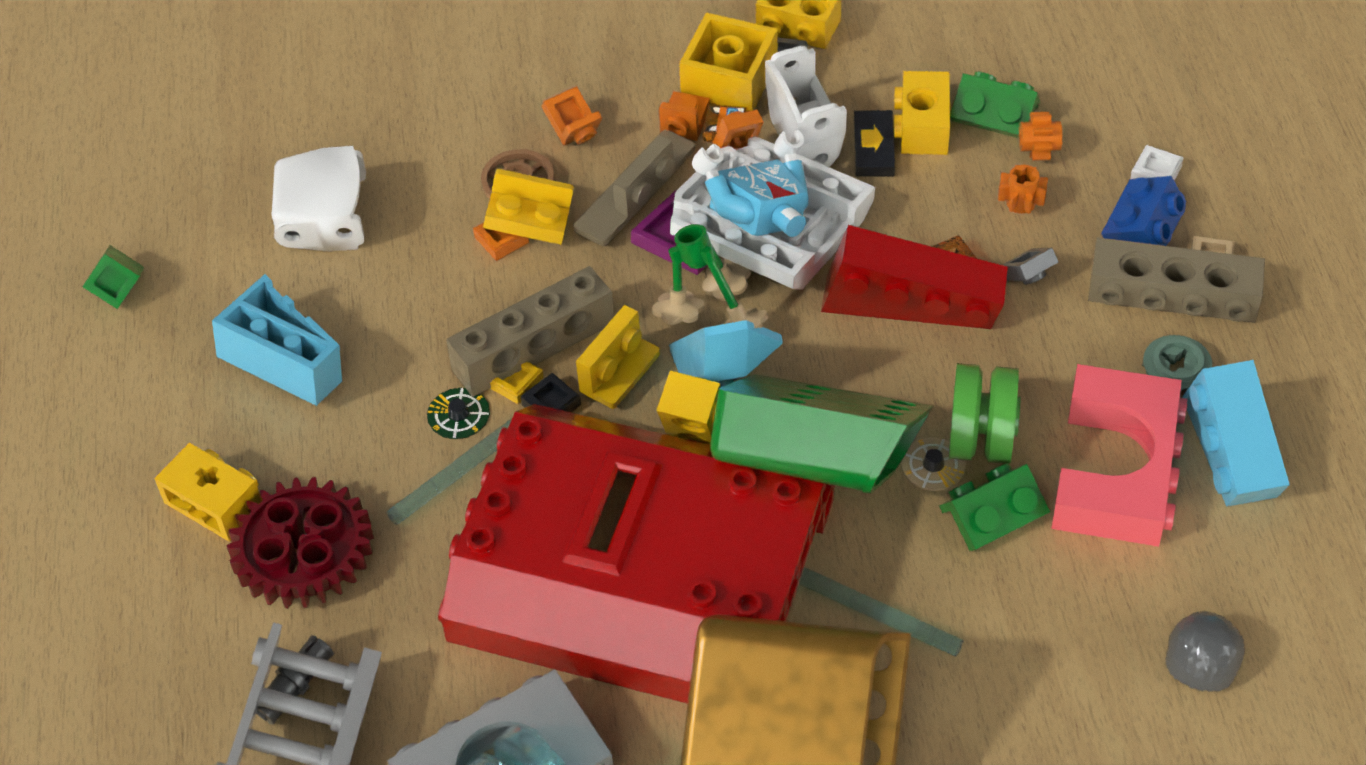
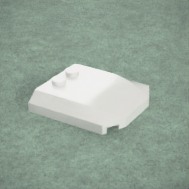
M755 136L749 138L748 146L735 150L730 145L721 148L724 158L716 168L717 171L776 159L785 163V159L775 153L773 143ZM796 154L797 160L802 161L809 197L808 206L803 213L806 219L805 228L795 237H789L783 231L755 236L730 220L722 218L709 207L711 197L705 185V181L708 180L707 176L696 171L675 192L670 234L675 236L680 229L691 224L703 225L707 230L711 244L719 256L792 289H803L838 250L847 226L859 227L862 224L874 200L875 187Z

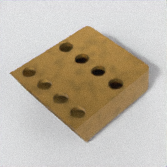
M713 615L703 619L699 624L695 641L680 765H863L866 739L874 741L880 749V758L875 765H896L911 633L884 632L730 615ZM884 643L892 653L891 663L883 670H874L877 654ZM872 690L883 695L886 701V709L882 716L870 719Z

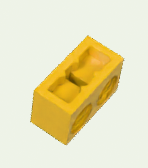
M757 0L755 4L756 24L778 29V37L806 41L807 45L826 49L841 21V0Z
M669 371L656 410L666 434L710 445L718 391L721 388L720 383Z

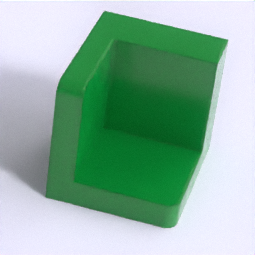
M109 245L82 287L118 309L140 277L144 267Z

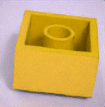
M706 12L679 62L681 93L708 97L712 104L728 108H741L745 112L754 110L766 87L765 61L771 60L773 54L778 52V29Z

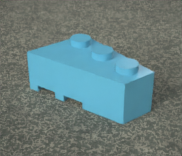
M266 274L212 320L216 355L218 358L317 406L342 382L339 344L310 316L305 318L297 311L294 301L288 295L282 296L274 289L272 280Z
M1254 360L1202 369L1182 398H1188L1187 412L1212 470L1216 491L1222 495L1226 507L1278 498L1290 484Z

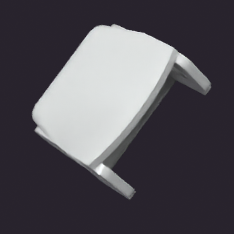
M798 46L773 54L771 60L765 61V81L771 122L778 136L782 131L785 132L786 140L789 143L794 131L799 130L804 137V142L796 154L830 167L839 158L846 133L847 110L845 106L839 107L836 103H831L815 74L816 53L813 48L808 49L806 46ZM796 60L793 66L785 67L789 61Z
M353 146L321 148L286 157L276 162L274 167L272 219L275 227L274 238L280 245L288 248L330 252L357 250L358 245L363 244L364 231L361 218L354 214L359 198L360 181L366 178L365 163L360 151L354 150ZM348 228L351 231L349 233H341L338 229Z

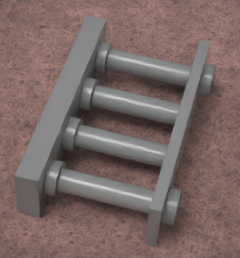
M273 622L268 639L259 637L251 664L259 667L227 764L217 762V765H240L245 748L308 765H350L382 652L364 647L359 664L350 662L349 666L287 650L278 647L282 625ZM274 665L343 684L342 689L351 691L347 705L337 703V707L265 688L271 666ZM258 706L331 725L330 730L338 732L335 746L325 744L323 749L251 729Z

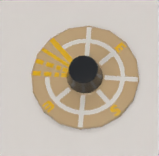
M929 437L912 443L901 461V467L904 476L911 484L923 490L940 491L949 489L959 483L965 474L966 461L949 459L950 441Z

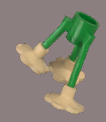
M691 224L680 229L674 237L676 246L668 250L672 260L673 285L670 287V293H663L658 297V302L652 306V313L656 317H662L663 321L670 325L680 322L692 323L698 320L699 313L704 310V301L694 297L693 293L686 291V287L682 285V262L688 264L693 269H699L708 265L706 270L707 278L703 281L702 288L706 294L714 295L717 301L727 302V312L730 318L725 324L747 320L754 323V328H762V323L769 317L767 311H758L757 308L745 310L742 303L737 302L734 295L742 294L747 289V279L752 273L751 270L728 259H720L703 225Z

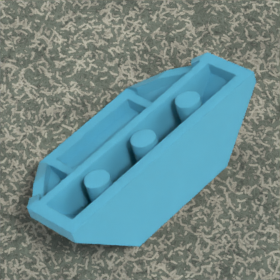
M744 320L702 328L669 344V349L679 373L718 382L723 387L733 383L734 380L747 376L783 343L781 334L765 327L754 328V323Z

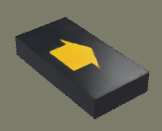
M854 110L855 177L895 176L893 110Z

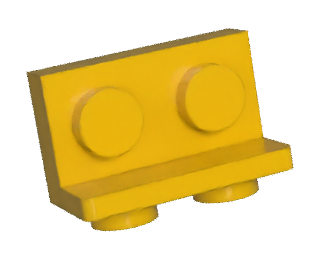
M497 169L494 175L483 228L562 245L574 186Z
M624 305L576 360L580 393L611 409H615L660 356V348L641 338L642 333L640 331L639 313L637 310Z

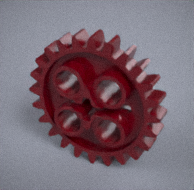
M296 477L293 479L292 488L285 489L281 482H276L275 494L270 495L262 489L259 491L262 502L259 504L248 500L245 502L249 515H235L238 528H231L228 531L232 543L227 544V550L231 558L229 560L234 574H237L241 587L248 586L253 598L264 594L267 605H272L278 597H281L285 609H289L294 598H300L302 606L308 608L310 597L315 595L322 604L326 603V591L331 589L336 594L342 595L343 591L340 583L345 580L355 584L357 579L354 569L366 570L367 564L364 556L373 554L370 540L374 539V534L367 509H363L359 497L351 498L348 487L345 486L336 492L333 480H329L322 488L319 487L316 477H312L307 486H301L300 480Z

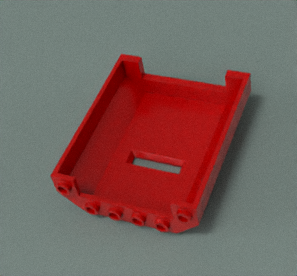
M530 405L515 411L509 427L501 429L497 440V454L493 463L487 462L481 478L482 488L478 497H472L468 503L465 514L466 524L462 533L455 534L449 549V559L451 560L445 595L439 607L438 621L442 623L446 642L688 704L696 635L699 624L703 619L713 615H730L787 621L815 533L823 534L834 501L835 485L721 462L712 456L709 444L541 405ZM618 471L637 475L607 552L588 548Z

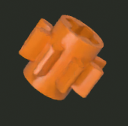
M1030 112V122H1020V151H1030L1029 157L1032 158V161L1051 160V151H1060L1062 148L1061 121H1051L1052 115L1049 112Z
M1025 164L1015 165L1009 174L1001 173L998 201H1006L1010 212L1030 214L1036 204L1039 206L1045 205L1048 178L1040 177L1036 167Z

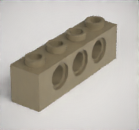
M1097 237L1088 301L1107 305L1144 308L1152 311L1160 310L1191 316H1206L1237 322L1256 323L1263 297L1265 258Z
M588 266L447 338L451 370L469 394L474 397L490 389V382L493 379L499 377L503 380L522 370L521 364L530 362L536 365L603 330L614 317L612 291L591 266Z

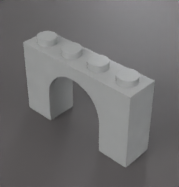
M555 669L543 676L538 675L528 679L521 688L503 698L489 700L479 711L466 718L445 724L438 733L419 743H411L404 746L394 757L387 760L388 765H471L478 756L487 750L497 746L513 744L523 745L538 751L551 765H613L611 752Z

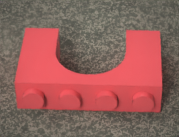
M1077 364L1068 424L1112 430L1125 434L1134 439L1144 449L1149 462L1133 473L1118 476L1061 468L1051 529L1159 547L1163 529L1172 530L1175 514V504L1167 503L1168 493L1176 494L1180 468L1172 467V458L1180 459L1184 433L1176 432L1177 423L1184 424L1188 398L1180 397L1182 380Z

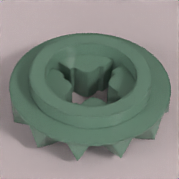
M1168 335L1160 337L1148 345L1144 352L1142 366L1146 369V375L1182 380V391L1190 387L1202 369L1212 367V359L1207 349L1198 341L1186 336ZM1182 358H1185L1183 368L1180 367L1176 371H1170V364L1174 365L1177 361L1180 362Z

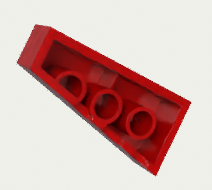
M848 225L827 273L821 312L991 329L1004 306L1008 267Z

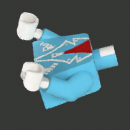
M795 130L790 137V143L786 140L784 131L776 139L774 151L779 157L785 159V163L776 159L717 171L716 167L724 158L721 148L716 144H712L705 151L702 147L693 157L692 166L699 174L707 176L708 180L705 181V185L711 197L709 207L722 218L730 220L751 235L761 236L783 231L789 237L799 235L806 225L803 213L809 203L802 161L797 160L796 156L797 151L804 142L802 133L799 130Z

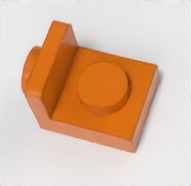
M673 91L669 102H662L659 107L660 133L663 130H668L686 139L697 141L710 111V98Z

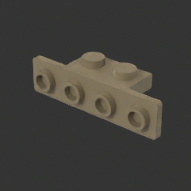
M663 130L574 223V231L601 246H607L694 153L695 143L671 131Z

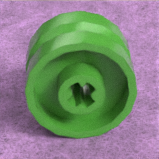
M957 363L949 459L971 461L976 454L978 434H985L984 456L987 461L1003 464L1009 462L1010 464L1014 436L1017 437L1020 417L1021 396H1018L1019 369L996 366L991 372L989 393H983V371L980 366Z

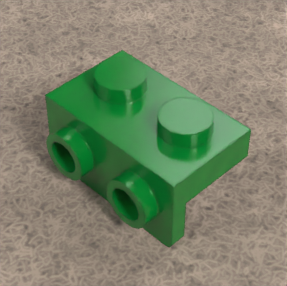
M975 72L974 76L963 73L951 109L950 120L1019 138L1020 122H1030V112L1038 109L1040 104L1038 92L1033 91L1034 87L1019 81H1012L1011 85L996 82L997 78L984 72Z
M1009 462L986 472L985 475L988 481L977 487H974L971 480L948 491L951 500L939 505L942 514L951 512L969 551L976 550L1050 513L1027 464L1012 469Z

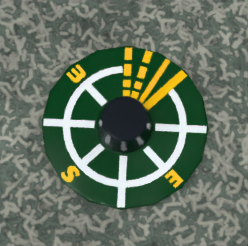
M454 388L440 393L430 403L427 410V420L432 430L444 438L454 440L468 438L478 433L486 425L490 416L489 404L484 396L478 394L472 397L466 388Z

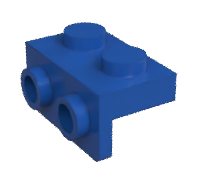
M1173 177L1129 179L1101 233L1102 237L1167 246L1186 208L1185 197L1179 191Z

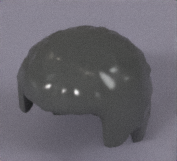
M1209 611L1194 612L1181 619L1171 632L1166 652V667L1176 680L1188 685L1192 689L1209 692L1222 691L1232 684L1241 667L1245 654L1243 636L1231 621L1221 615Z

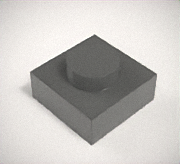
M1032 248L1006 262L1003 266L1008 267L1007 281H1023V284L1027 285L1044 278L1047 275L1045 270L1057 264L1058 260L1053 248Z

